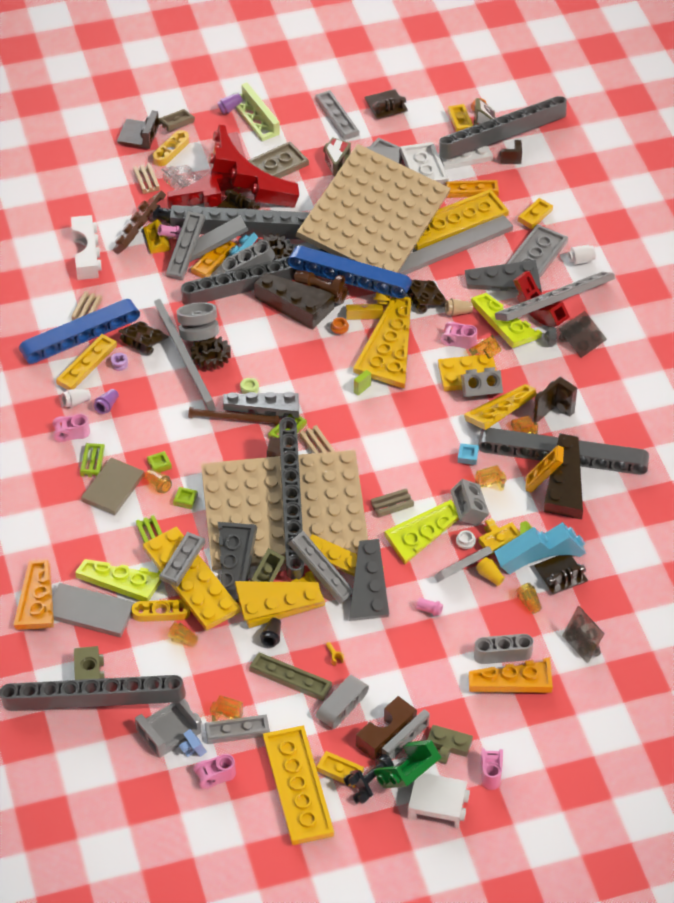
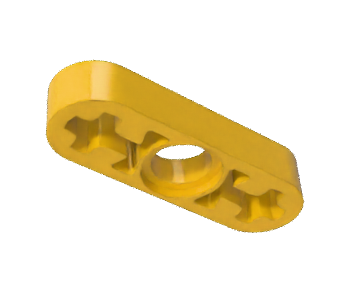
M184 130L176 131L153 153L154 164L165 166L189 144L188 132ZM168 147H175V149H173V150H169V149H167V148H168Z
M183 600L138 601L132 606V617L138 622L185 620L191 614L190 609ZM158 608H165L167 610L163 614L156 612Z

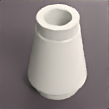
M73 389L62 392V402L65 407L69 406V408L91 400L89 389Z

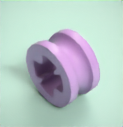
M115 353L112 355L111 364L114 370L123 371L128 367L126 354Z

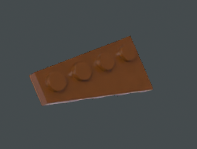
M162 190L148 201L143 200L139 204V211L131 216V223H128L123 228V235L121 234L115 240L116 245L113 251L117 255L129 246L138 234L139 229L147 222V217L158 207L157 203L165 198L166 194Z

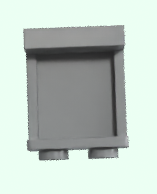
M186 699L171 703L148 718H145L142 714L135 717L136 730L159 758L179 747L184 741H188L183 733L189 729L196 736L201 733V718L196 712L193 713Z

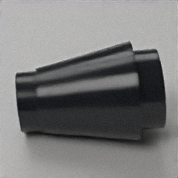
M271 618L260 635L261 643L266 647H275L280 642L281 621L278 618Z

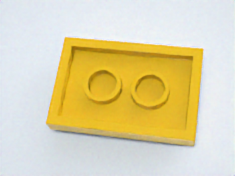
M493 354L438 359V369L444 392L462 390L461 375L466 374L465 370L477 369V373L484 372V368L495 367V371H497ZM491 375L488 376L487 384L493 386L495 378ZM472 377L468 381V385L471 388H475L477 385L476 379Z

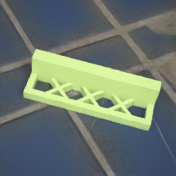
M248 83L241 84L242 93L240 96L244 99L245 104L240 103L236 110L261 141L280 135V122ZM245 110H252L253 114L246 113ZM253 120H260L261 124L254 123ZM261 130H268L270 132L262 134Z

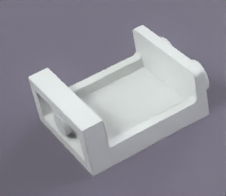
M423 773L414 780L408 807V819L416 821L417 814L454 821V827L459 828L460 821H464L466 815V808H463L464 802L468 803L470 790H466L467 781Z

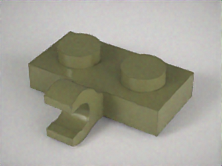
M433 725L427 740H432L435 747L440 749L439 754L442 758L438 762L447 764L450 753L467 757L473 736Z

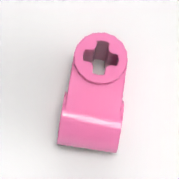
M456 322L446 323V331L441 337L443 344L465 349H473L477 346V328L475 326Z
M84 414L56 417L52 422L55 428L54 438L59 442L84 439L90 434L89 421Z
M481 748L482 785L489 790L497 789L501 784L503 749H499V751H486L485 748Z
M222 754L215 758L198 762L194 766V772L199 776L200 787L208 789L234 779L236 767L233 756Z

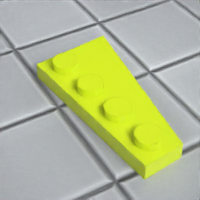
M484 293L471 298L473 307L512 348L542 338L543 332L538 329L536 331L530 327L531 324L526 320L523 322L518 318L509 321L496 320L495 313L504 310V305L489 294Z
M449 500L384 532V536L404 565L459 520L455 504L452 500Z
M84 559L75 572L78 579L139 601H149L162 582L159 580L160 570L156 573L149 572V569L141 567L140 570L129 569L127 565L116 567L110 566V563L88 559Z

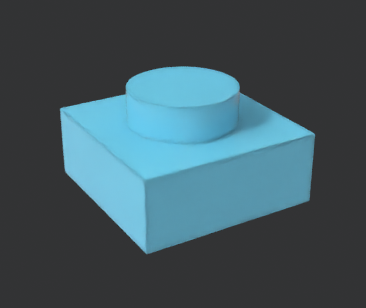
M460 443L457 463L477 465L479 446Z

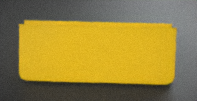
M158 219L143 228L151 254L171 250L168 236L158 235V227L162 224Z
M382 304L346 305V320L381 319L383 315Z

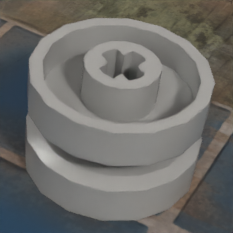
M207 302L191 303L180 307L176 311L177 319L180 323L178 326L179 334L183 340L200 341L218 335L219 324L215 320L218 317L216 305Z

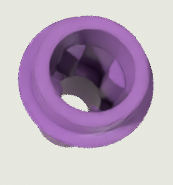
M239 93L220 99L217 105L223 115L229 114L243 102V99Z
M110 389L97 397L94 403L95 410L100 414L110 412L119 397L118 392L115 389Z

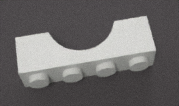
M92 215L71 217L73 242L86 247L82 252L75 254L77 280L99 278L98 271L102 270L101 260H97V258H100V249L95 246L99 245L98 234L94 235V233H97V223L93 222Z

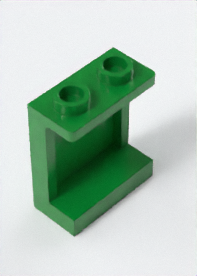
M432 740L407 742L403 746L408 755L405 761L399 766L376 768L374 770L378 783L383 788L407 787L442 758Z

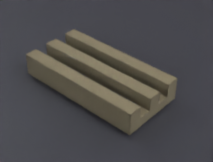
M182 109L159 118V125L162 124V127L170 132L193 123L195 117L187 110Z
M405 488L371 499V505L379 518L413 507L414 501L413 499L411 500V495L408 494V490Z

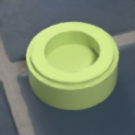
M245 378L240 383V390L242 394L249 392L258 393L259 383L254 378Z

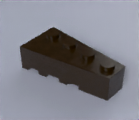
M269 273L263 274L254 283L255 298L312 330L334 309V294Z
M559 433L557 446L559 445L564 448L563 463L550 475L544 502V512L582 519L583 500L579 437Z

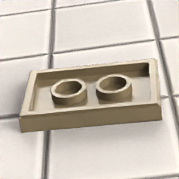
M291 141L248 160L257 168L278 178H282L309 165V160Z
M111 457L82 495L81 500L84 503L116 515L145 476V473L141 469Z

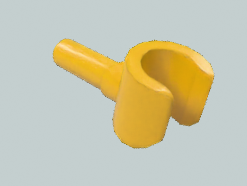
M327 642L326 646L332 655V665L336 666L335 658H339L343 663L344 654L335 651L331 642Z

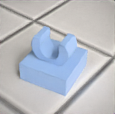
M191 729L183 733L188 741H184L179 747L187 757L191 756L195 751L200 757L207 752Z

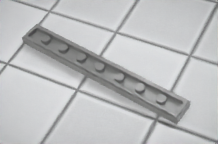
M503 215L422 248L409 255L398 273L406 275L513 230V225Z
M599 272L495 313V318L502 321L515 319L615 279V274L613 272Z
M161 299L155 300L154 304L203 401L208 410L216 411L213 399Z

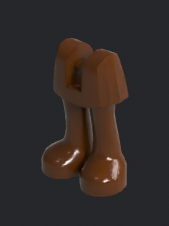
M301 270L295 272V282L334 294V303H344L347 296V287H344L345 276L337 275L332 282L317 278L312 272Z

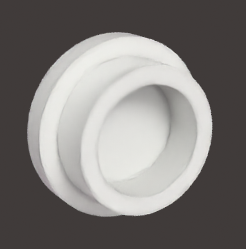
M464 530L457 535L456 543L460 548L470 549L475 545L476 538L471 531Z

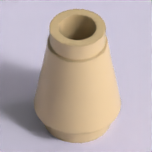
M453 298L445 302V313L450 316L472 313L473 311L472 302Z

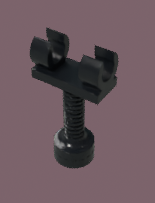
M382 754L375 761L376 766L365 776H363L361 770H353L343 778L346 786L356 784L359 790L353 796L356 805L359 802L361 804L365 803L369 797L374 795L368 785L376 777L374 770L376 768L394 767V763L389 756Z

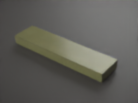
M258 652L249 667V671L320 701H324L332 687L331 681Z

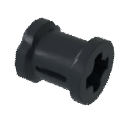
M158 205L153 212V220L160 219L170 224L171 208L166 209Z

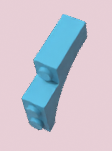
M562 522L546 533L543 531L539 532L533 527L497 549L494 553L500 566L508 574H511L521 567L543 558L557 555L581 557L586 554V551L583 547L585 545L583 538L580 535H576L572 527L568 528Z

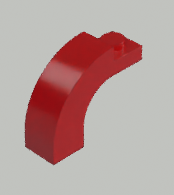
M525 271L513 280L519 292V295L516 297L520 303L542 295L530 271ZM563 301L555 302L528 313L535 320L546 326H559L570 318Z

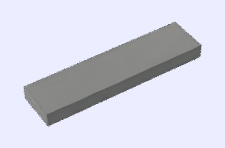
M331 90L315 95V100L344 140L359 136L360 131Z
M191 211L187 212L165 273L167 277L184 280L206 218L205 215Z
M241 215L199 237L190 262L247 232L248 228Z
M304 531L288 543L339 604L343 603L353 594L352 587Z

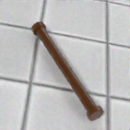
M189 407L188 418H193V416L269 423L275 426L280 421V416L277 415L265 416L194 409V407Z

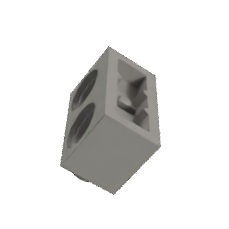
M495 367L484 368V372L477 373V369L465 370L466 374L461 375L463 397L503 393L501 370L495 371ZM490 375L495 378L493 386L487 384V378ZM471 377L477 381L475 388H471L468 385Z
M461 479L450 490L460 521L478 526L489 515L480 484Z

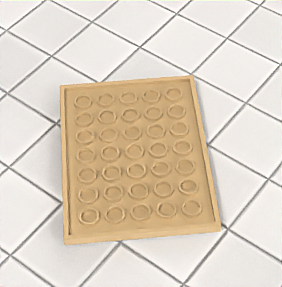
M357 144L298 229L296 237L333 255L398 273L448 196L451 188Z
M356 450L298 455L303 531L309 538L313 534L358 554L359 541L368 540ZM280 456L201 463L212 570L222 569L220 564L221 551L218 522L254 524L258 527L250 567L259 565L268 548L285 557Z

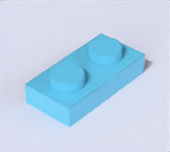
M254 232L248 236L244 234L238 240L239 244L229 250L230 254L227 258L251 246L258 239V236Z

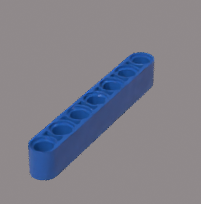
M296 246L288 259V264L293 269L312 272L317 276L334 280L337 275L345 276L346 284L400 299L406 296L412 283L411 279L404 274L304 246Z
M123 299L29 338L19 345V351L29 364H34L99 337L101 334L104 335L130 324L140 317V311L131 299Z

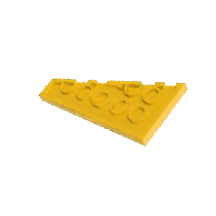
M406 296L401 299L392 297L354 365L353 373L360 375L368 370L371 372L372 379L405 389L411 298Z

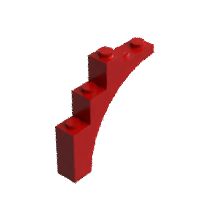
M219 124L217 131L213 133V141H215L213 153L209 154L208 163L211 164V171L230 174L233 186L251 189L255 202L295 208L299 198L298 183L272 176L250 163L232 144L226 125Z
M238 132L228 133L232 144L245 157ZM210 171L191 185L167 192L168 208H172V205L193 206L203 204L204 207H217L222 203L221 191L234 189L230 174Z

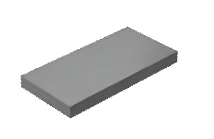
M537 224L506 264L536 260L540 279L566 245L568 237Z
M60 582L52 597L54 620L117 637H122L132 614V606L135 603Z

